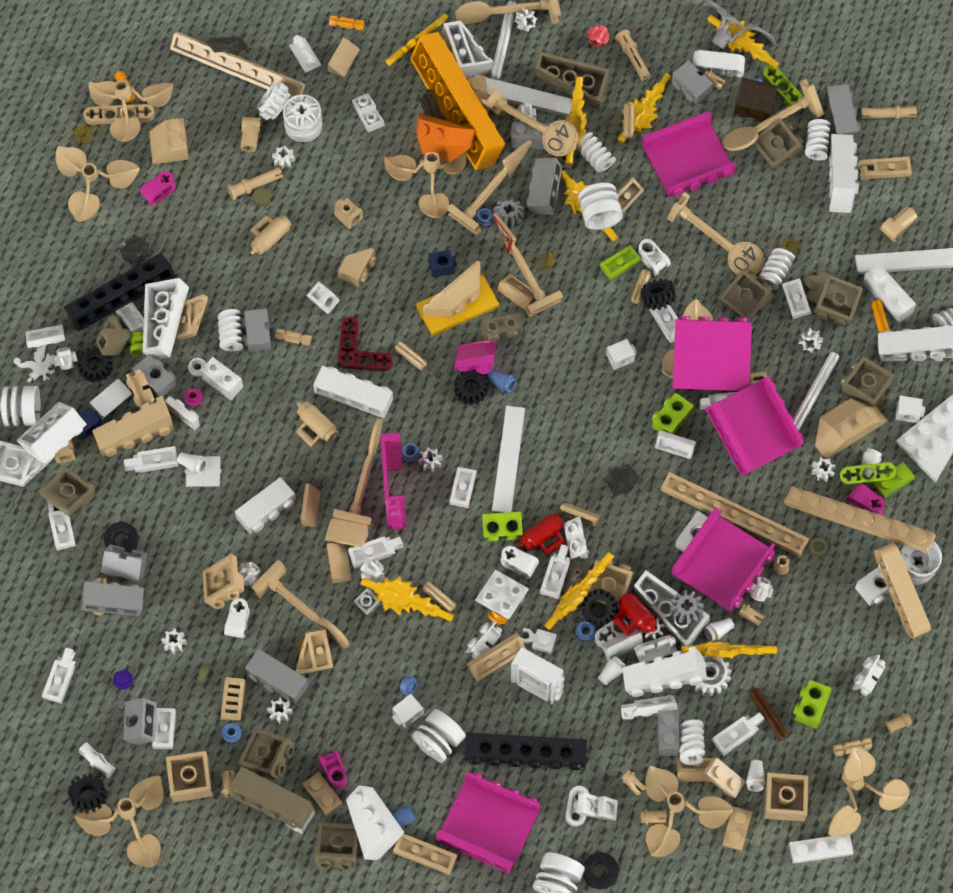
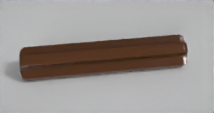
M759 688L751 690L749 696L778 740L783 741L789 736L788 732Z

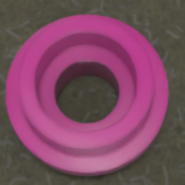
M196 388L188 389L184 393V402L188 406H198L203 400L201 391ZM191 395H196L194 399L190 398Z

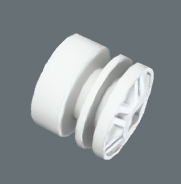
M302 94L287 100L283 107V119L287 135L297 142H309L317 138L322 131L323 125L319 102L309 95Z
M593 184L584 188L578 194L580 207L583 210L584 223L587 228L593 230L609 228L616 225L623 218L618 195L616 194V187L613 184Z
M4 386L0 402L4 426H11L12 422L14 426H18L20 418H22L25 426H33L40 419V413L35 414V411H40L41 407L38 386H24L22 395H20L17 386H14L12 391L9 386Z
M933 542L928 553L905 545L900 551L911 580L915 585L928 582L942 562L941 550L935 542ZM916 561H919L920 564H918L917 566L914 565Z
M434 709L425 719L429 727L421 724L418 727L419 731L416 730L412 734V738L424 753L443 763L447 759L446 755L452 753L449 745L457 747L466 736L459 725L440 710Z
M547 852L544 854L540 865L544 872L537 873L536 878L538 880L534 881L533 888L539 893H576L577 886L573 883L581 881L585 867L564 855Z

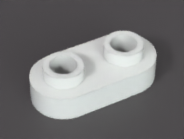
M576 786L569 793L566 821L572 827H579L586 820V816L578 814L580 817L578 820L572 818L573 814H577L578 800L575 798L578 793L589 794L588 790L583 786Z

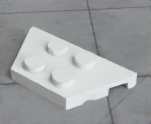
M0 441V481L25 487L51 462L42 463L34 458L24 447Z

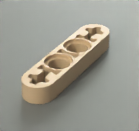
M149 104L126 105L127 111L133 112V115L129 118H137L139 122H150L155 117L154 108ZM123 105L88 107L83 114L85 121L91 125L112 124L116 119H125ZM146 110L149 111L148 116L144 115ZM108 112L115 113L113 118L105 117Z

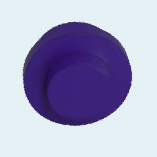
M127 670L116 672L113 677L115 687L120 690L128 689L133 683L132 674Z

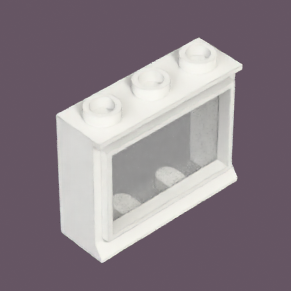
M521 647L511 663V682L517 683L521 688L547 702L550 700L551 705H553L555 700H560L564 692L562 690L565 680L563 677L564 670Z

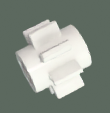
M522 8V12H516L517 15L514 22L518 24V29H524L529 32V28H535L537 18L533 16L534 11Z
M528 103L519 105L517 110L536 120V108L532 109V105ZM515 117V121L523 122Z
M286 146L277 147L276 153L272 154L274 165L281 166L282 170L287 166L291 168V162H295L293 149L289 150Z
M809 328L807 333L802 332L799 344H803V351L808 350L813 353L815 348L818 350L821 348L820 343L823 341V337H819V330L813 331Z
M70 347L61 348L56 351L57 355H54V362L56 366H60L61 370L70 369L75 366L74 362H77L76 352H71Z
M427 447L425 452H420L421 459L418 461L419 465L424 464L423 471L429 469L431 472H434V468H441L439 461H442V455H437L438 449L431 450Z
M820 457L818 463L813 462L812 467L815 469L812 470L811 474H816L817 481L824 479L827 482L829 476L834 477L835 473L833 470H835L836 465L831 464L830 458L826 460Z
M368 560L360 568L362 571L360 574L361 578L363 579L364 577L377 582L384 575L382 572L384 566L378 560L375 562Z
M252 562L242 563L238 567V573L243 575L244 586H251L260 578V569L256 564Z
M757 577L755 581H752L754 585L749 593H751L753 599L765 601L766 597L771 598L774 589L770 585V580L764 577Z
M660 617L656 619V631L646 633V640L649 637H653V640H655L658 635L663 637L660 629H664L665 624H659Z
M175 628L171 632L166 631V638L161 639L162 643L166 644L164 650H172L173 655L178 650L183 652L182 645L187 644L186 639H182L184 633L176 632Z
M281 698L276 702L272 700V708H267L268 713H273L270 715V720L276 719L278 724L284 719L289 721L288 714H293L292 709L288 708L290 702L284 703ZM278 708H279L280 710L283 709V712H282V713L279 712V711L277 712L276 709H278Z

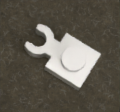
M523 628V633L529 635L527 639L521 638L524 644L533 643L532 649L548 654L552 653L557 634L537 629V633L534 634L530 629Z

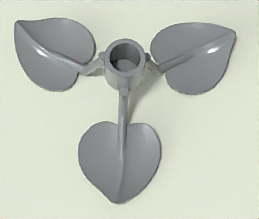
M705 0L703 6L717 8V11L722 16L719 30L712 40L720 48L724 49L728 42L732 43L735 38L748 29L761 32L771 41L772 46H775L773 36L766 30L753 24L747 25L731 37L732 33L727 30L731 21L739 27L742 24L717 3L711 0ZM726 19H728L727 24L723 27Z

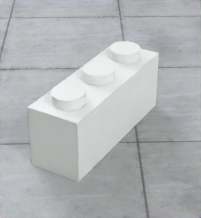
M880 264L865 274L864 286L877 300L882 301L883 307L898 323L913 314L916 303Z
M280 477L235 511L236 518L249 534L257 533L263 529L266 522L275 520L282 510L290 509L295 504V493Z

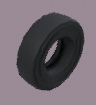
M117 522L107 528L103 541L106 548L111 544L123 547L125 552L131 553L138 546L139 537L137 530L131 524ZM118 533L128 535L129 539L125 545L119 546L114 543V537Z
M603 852L594 853L584 862L583 878L592 888L599 890L607 889L617 881L619 867L615 858ZM605 864L609 870L608 875L604 878H597L593 874L595 865Z

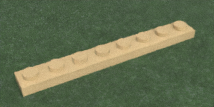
M175 32L173 35L170 50L267 90L274 83H282L288 87L289 99L303 94L305 84L180 32Z
M671 472L668 473L661 486L660 491L708 514H711L715 507L722 511L721 517L734 526L771 544L774 543L775 546L798 557H801L809 541V538Z
M794 486L791 487L784 501V504L791 508L926 553L929 552L936 537L934 532Z

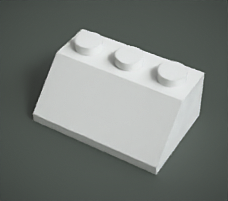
M58 402L18 438L17 442L38 461L46 463L55 457L57 451L65 448L71 438L79 435L87 424L73 407Z

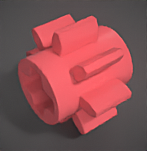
M596 25L594 28L590 27L587 32L589 43L595 47H600L602 44L606 45L610 39L608 37V29L602 25Z

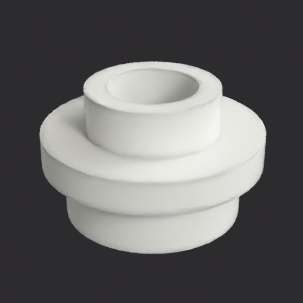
M194 358L189 362L188 370L191 375L201 376V369L195 370L194 368L199 365L202 369L206 365L203 359Z

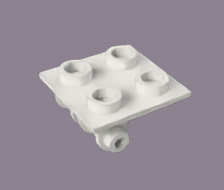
M495 570L475 601L509 620L518 605L522 604L525 600V595L529 588Z

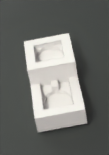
M578 793L577 814L616 821L618 800L605 796L597 797L587 793Z

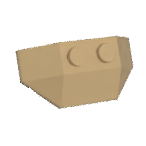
M477 260L452 283L423 306V315L425 317L453 318L456 314H461L470 302H475L480 295V262Z
M850 398L820 417L815 447L827 460L885 424L888 420L877 406L873 407L868 403Z

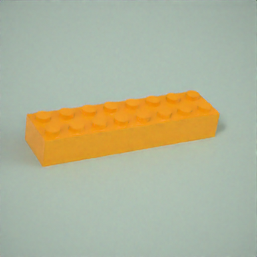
M439 32L421 35L410 57L411 62L445 120L475 129L473 148L465 152L475 171L494 166L505 146L503 138L498 133L495 124L489 118L486 109L483 108L478 96L470 86V82L464 76L461 67L458 66Z

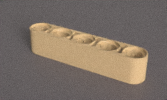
M892 542L874 550L876 561L908 636L914 639L931 630L930 623L897 545Z

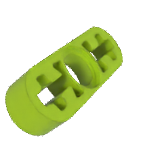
M767 66L764 69L763 79L767 84L775 86L784 84L787 86L788 89L785 91L777 88L776 94L788 107L796 103L795 101L791 102V97L793 99L797 98V101L802 98L801 93L778 68L774 69L771 66ZM768 73H775L774 77L772 75L768 76Z
M889 462L850 466L841 470L840 478L846 485L890 481L895 478L897 471L896 467ZM887 466H889L890 470H893L889 477L882 473L880 474L881 478H877L875 467H879V471H884ZM867 468L874 471V476L871 479L863 477V471ZM856 469H860L859 475L861 480H857V476L851 477V481L843 478L847 471H850L851 474H857Z

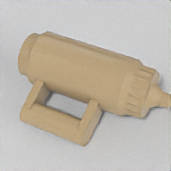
M265 215L250 229L256 236L251 242L252 250L250 254L258 253L261 255L267 252L290 230L291 222L284 215L276 217L274 220Z
M297 402V414L304 423L297 429L296 434L311 448L321 439L329 443L337 437L339 433L336 430L337 427L314 405H311L309 402H304L303 404ZM307 426L318 435L315 439L304 431Z

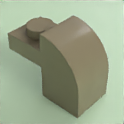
M109 316L96 340L101 354H120L130 337V330L122 329L116 316Z

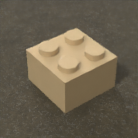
M206 751L166 757L170 796L173 803L213 796L209 759Z
M768 773L765 779L764 819L805 822L808 809V776Z

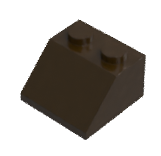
M742 77L734 113L742 118H754L758 122L768 119L772 114L778 86Z

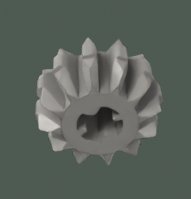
M513 197L510 201L506 198L503 199V202L498 201L497 206L494 207V213L498 214L507 227L510 225L513 229L514 223L520 226L521 220L524 219V207L521 206L520 201L514 202Z
M684 590L683 596L677 593V599L671 600L674 606L670 607V611L675 612L673 614L674 619L680 617L679 623H683L684 619H687V624H691V618L697 622V615H703V611L700 609L704 608V604L699 603L701 601L700 596L694 598V591L689 596L687 595V590ZM685 604H689V611H685Z

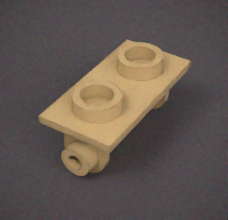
M139 369L134 371V374L133 372L126 374V383L129 389L133 391L135 405L140 410L142 409L141 406L149 403V406L152 405L155 398L151 389L143 390V386L148 385L144 372Z

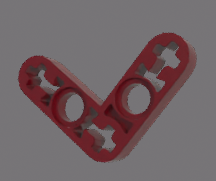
M351 316L344 318L341 324L338 353L339 365L344 369L383 372L390 370L393 366V360L388 353L357 351L358 321ZM350 322L353 323L351 334L348 333L347 326ZM347 339H351L354 342V344L350 347H346L343 344V342ZM346 352H349L350 360L348 363H344L343 360L346 357ZM367 357L371 362L368 365H363L360 362L361 359ZM383 359H387V362H389L385 366L382 365Z

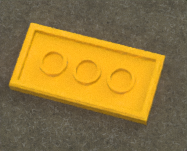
M483 274L480 275L479 298L473 303L470 302L461 314H456L453 318L425 317L423 315V306L436 295L416 303V307L431 336L499 307V303Z

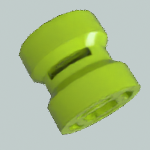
M143 332L131 333L129 337V343L131 344L130 354L137 357L139 356L138 351H142V355L145 356L143 353Z

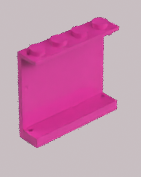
M709 111L642 136V146L668 197L681 196L687 190H697L703 184H713L719 178L731 177L736 172L737 163L730 162L711 126L712 116Z
M679 316V319H675L672 388L741 391L748 387L750 381L752 322H748V318H736V321H728V317H717V321L709 320V317L698 316V320H690V316Z
M769 376L705 408L741 477L804 444L801 432L796 429L793 417L787 412L784 400L778 395L775 383L770 380Z
M400 433L380 434L387 527L392 530H401L403 527H407L405 496L389 497L387 471L403 470Z
M715 507L673 566L671 574L732 612L734 607L738 608L744 599L742 596L745 591L749 593L752 589L754 578L756 576L759 578L763 573L765 562H770L774 557L775 552L773 550L775 544L772 543L770 547L766 546L721 517L722 511Z
M466 772L465 781L442 829H439L436 835V841L511 874L540 811L541 804L533 797L528 796L526 798L519 795L520 793L515 789L509 788L507 790L501 787V784L494 780L489 782L482 779L483 776L476 772Z

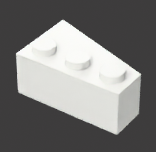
M461 21L444 23L441 37L445 40L458 66L461 67L464 76L470 78L475 77V75L482 76L491 73L493 60L486 56L483 52L484 49L474 41L473 35Z
M358 786L347 797L346 802L364 859L378 860L404 834V831L373 787Z

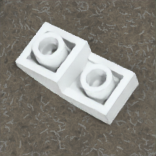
M368 93L352 100L368 133L385 126L384 120L376 110V105Z
M383 575L378 581L382 583L386 577ZM369 588L364 590L354 600L366 615H369L383 604L382 601H377V593Z

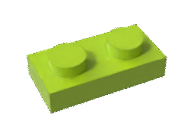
M629 245L600 263V268L611 281L640 263L641 258L632 246Z
M904 462L896 467L897 473L894 479L872 483L883 499L915 479L914 474ZM893 470L887 472L886 477H889Z

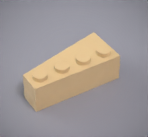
M163 396L156 398L157 402L150 406L149 403L142 405V409L136 413L128 412L124 414L120 421L114 419L92 430L102 457L113 456L119 450L131 449L137 443L150 442L153 437L158 435L166 436L174 430Z

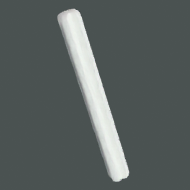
M511 1L507 3V5L516 4V2ZM515 12L505 13L491 70L490 77L492 79H500Z
M834 352L829 354L793 418L794 425L798 431L839 360V355Z

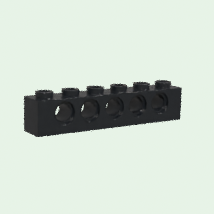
M159 253L64 306L69 320L79 332L144 296L145 284L174 279L176 276L171 264L162 253Z
M466 732L465 761H469V764L472 765L489 762V765L500 766L501 763H508L511 767H520L521 764H525L531 768H541L542 765L549 766L550 769L569 767L570 770L579 771L586 766L587 739ZM482 747H489L491 751L489 753H482L480 749ZM503 748H508L511 750V752L507 755H504L500 752V750ZM523 749H528L531 751V754L524 756L520 752ZM543 750H548L551 755L543 757L540 753ZM564 751H567L571 754V756L569 758H563L560 754Z

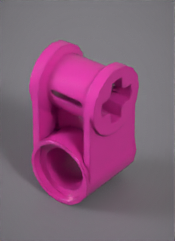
M167 171L161 172L151 181L145 183L141 187L140 193L152 206H155L156 202H161L175 190L176 184L173 175Z
M859 483L847 497V501L850 504H855L857 508L872 511L879 515L883 514L885 505L883 498L862 483Z
M333 749V752L324 756H317L332 788L343 789L347 784V776L337 749ZM336 775L343 776L340 781L333 780Z

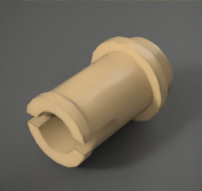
M707 70L704 75L714 83V87L721 90L726 80L713 74V71L709 72Z
M785 555L779 556L774 564V571L778 575H785L789 571L790 560L789 558L786 560L787 556Z
M746 604L743 605L738 613L741 615V618L744 617L757 626L760 625L765 617Z
M901 713V716L885 722L890 734L904 727L909 728L912 724L908 713Z
M229 770L221 772L222 794H224V797L230 798L233 797L229 786L234 780V771L230 770L229 774Z
M629 770L621 777L622 783L626 784L636 796H639L641 792L636 786L642 792L646 787L634 776L635 773Z
M644 809V811L640 812L641 823H645V825H648V823H666V810L648 811Z

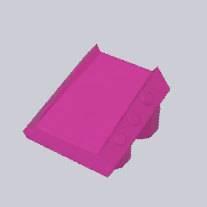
M487 340L458 345L454 369L465 372L476 370L480 374L490 373L493 370L497 341L490 342Z

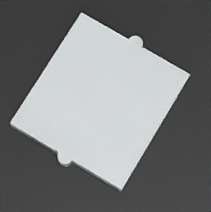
M203 456L207 460V466L202 474H195L186 468L184 471L186 474V487L220 486V473H222L220 469L221 457Z

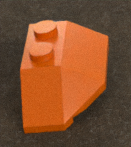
M417 114L416 135L422 154L431 151L436 152L441 160L453 162L466 151L473 148L475 129L425 114Z

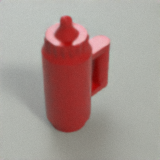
M557 513L549 514L525 531L518 539L520 543L517 549L530 551L539 546L545 555L549 556L560 548L561 544L564 545L566 542L559 533L561 527L564 526L560 516ZM556 535L558 540L545 547L543 542Z
M626 593L622 595L619 599L621 611L613 618L615 624L627 636L637 627L645 633L655 632L657 621L654 615L634 594ZM626 615L632 621L629 626L622 620Z

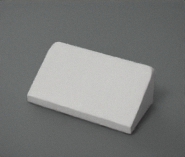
M636 628L628 636L622 634L601 644L607 661L614 656L618 658L634 650L633 647L643 644L642 634Z

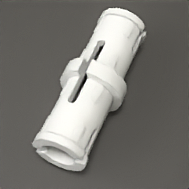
M87 742L80 747L78 752L90 762L93 768L96 767L106 778H109L115 772L116 768L106 761L104 755L95 751Z

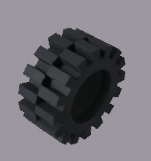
M660 278L659 281H656L654 279L652 283L649 281L647 285L644 284L643 288H641L643 304L647 309L655 310L657 308L661 310V307L665 309L667 305L671 306L672 302L676 301V293L671 280H662Z
M92 346L93 350H90L88 347L86 348L87 352L83 350L81 352L82 356H78L79 361H77L79 372L87 381L90 379L91 382H95V380L101 382V378L107 379L106 375L110 376V370H113L111 356L102 355L99 348L96 349V346ZM93 359L102 361V366L97 370H91L88 367L89 362Z
M473 370V372L467 371L466 373L461 371V375L458 374L454 381L455 396H458V400H462L464 404L469 402V405H473V402L479 404V401H483L488 392V380H486L485 374L482 376L476 370ZM472 381L477 383L479 388L476 392L470 393L465 391L464 385Z
M604 589L591 591L582 601V615L592 625H605L614 618L618 610L616 598ZM595 600H602L606 603L607 610L604 614L597 615L593 612L592 604Z
M83 774L81 779L79 776L76 777L77 782L73 780L71 782L72 786L69 785L68 795L74 809H78L80 813L85 810V813H89L91 809L92 812H96V807L98 809L102 808L101 804H105V799H107L102 779H99L98 776L93 777V774H89V777ZM92 789L95 791L91 797H80V794L85 790Z

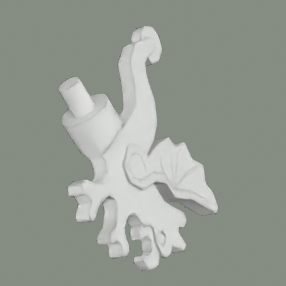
M47 344L37 348V351L34 353L35 362L26 361L20 363L21 360L19 358L14 359V363L18 367H30L33 370L27 379L28 383L32 380L35 381L39 376H43V381L46 382V380H50L46 374L53 375L55 373V370H48L52 365L55 367L56 365L53 354L51 356L47 354L45 359Z

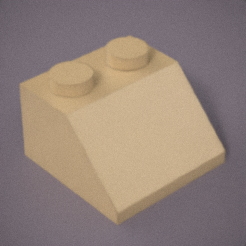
M184 118L165 120L149 131L153 164L189 160Z

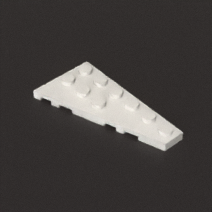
M953 394L896 440V443L935 483L953 454Z

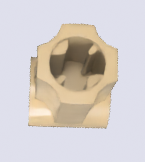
M243 116L242 151L253 153L257 150L262 118Z
M906 206L894 218H888L880 230L895 242V239L898 236L901 237L905 229L916 221L918 216L911 207Z

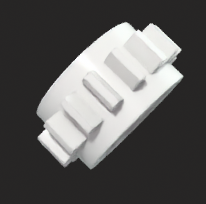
M274 83L268 88L257 106L259 116L265 120L270 118L273 120L280 114L290 97L287 86L282 83Z
M704 655L706 671H712L714 676H707V680L695 685V691L701 690L702 695L710 693V696H713L714 692L720 694L721 688L726 689L727 683H730L731 680L729 675H731L732 671L727 669L729 663L723 661L724 657L716 658Z

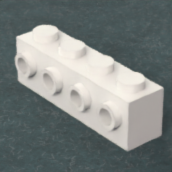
M322 366L313 384L314 393L381 418H385L393 401V392L389 388L376 386L369 380L357 379L350 373L338 372L334 367Z

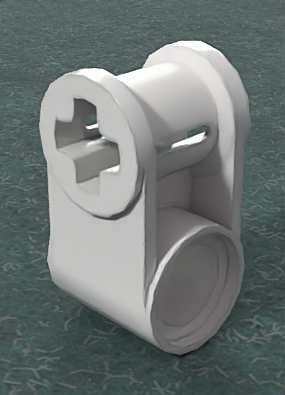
M644 239L640 242L638 255L654 276L658 275L659 271L671 265L667 255L660 250L654 241ZM643 249H649L650 252H645Z
M513 546L505 547L501 553L502 565L518 575L526 576V579L531 578L539 564V560L536 557Z
M237 598L232 601L225 624L224 635L245 638L244 631L248 626L250 610L244 599ZM240 606H242L243 609H241L240 612H237L236 609H239Z

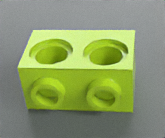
M677 393L672 398L669 396L665 400L662 410H657L652 417V427L658 432L661 430L675 435L693 413L694 405ZM673 407H680L681 410L676 411ZM667 420L670 424H663L661 421Z
M521 512L482 514L483 538H488V541H499V537L507 536V540H517L520 535H523ZM512 520L517 523L516 531L511 532L507 529L508 521ZM488 523H497V532L490 533L487 530Z
M809 680L807 686L803 685L799 695L803 697L801 704L796 703L793 714L796 715L795 721L817 729L832 688ZM816 692L819 698H812L809 693ZM810 710L813 715L806 716L803 711Z

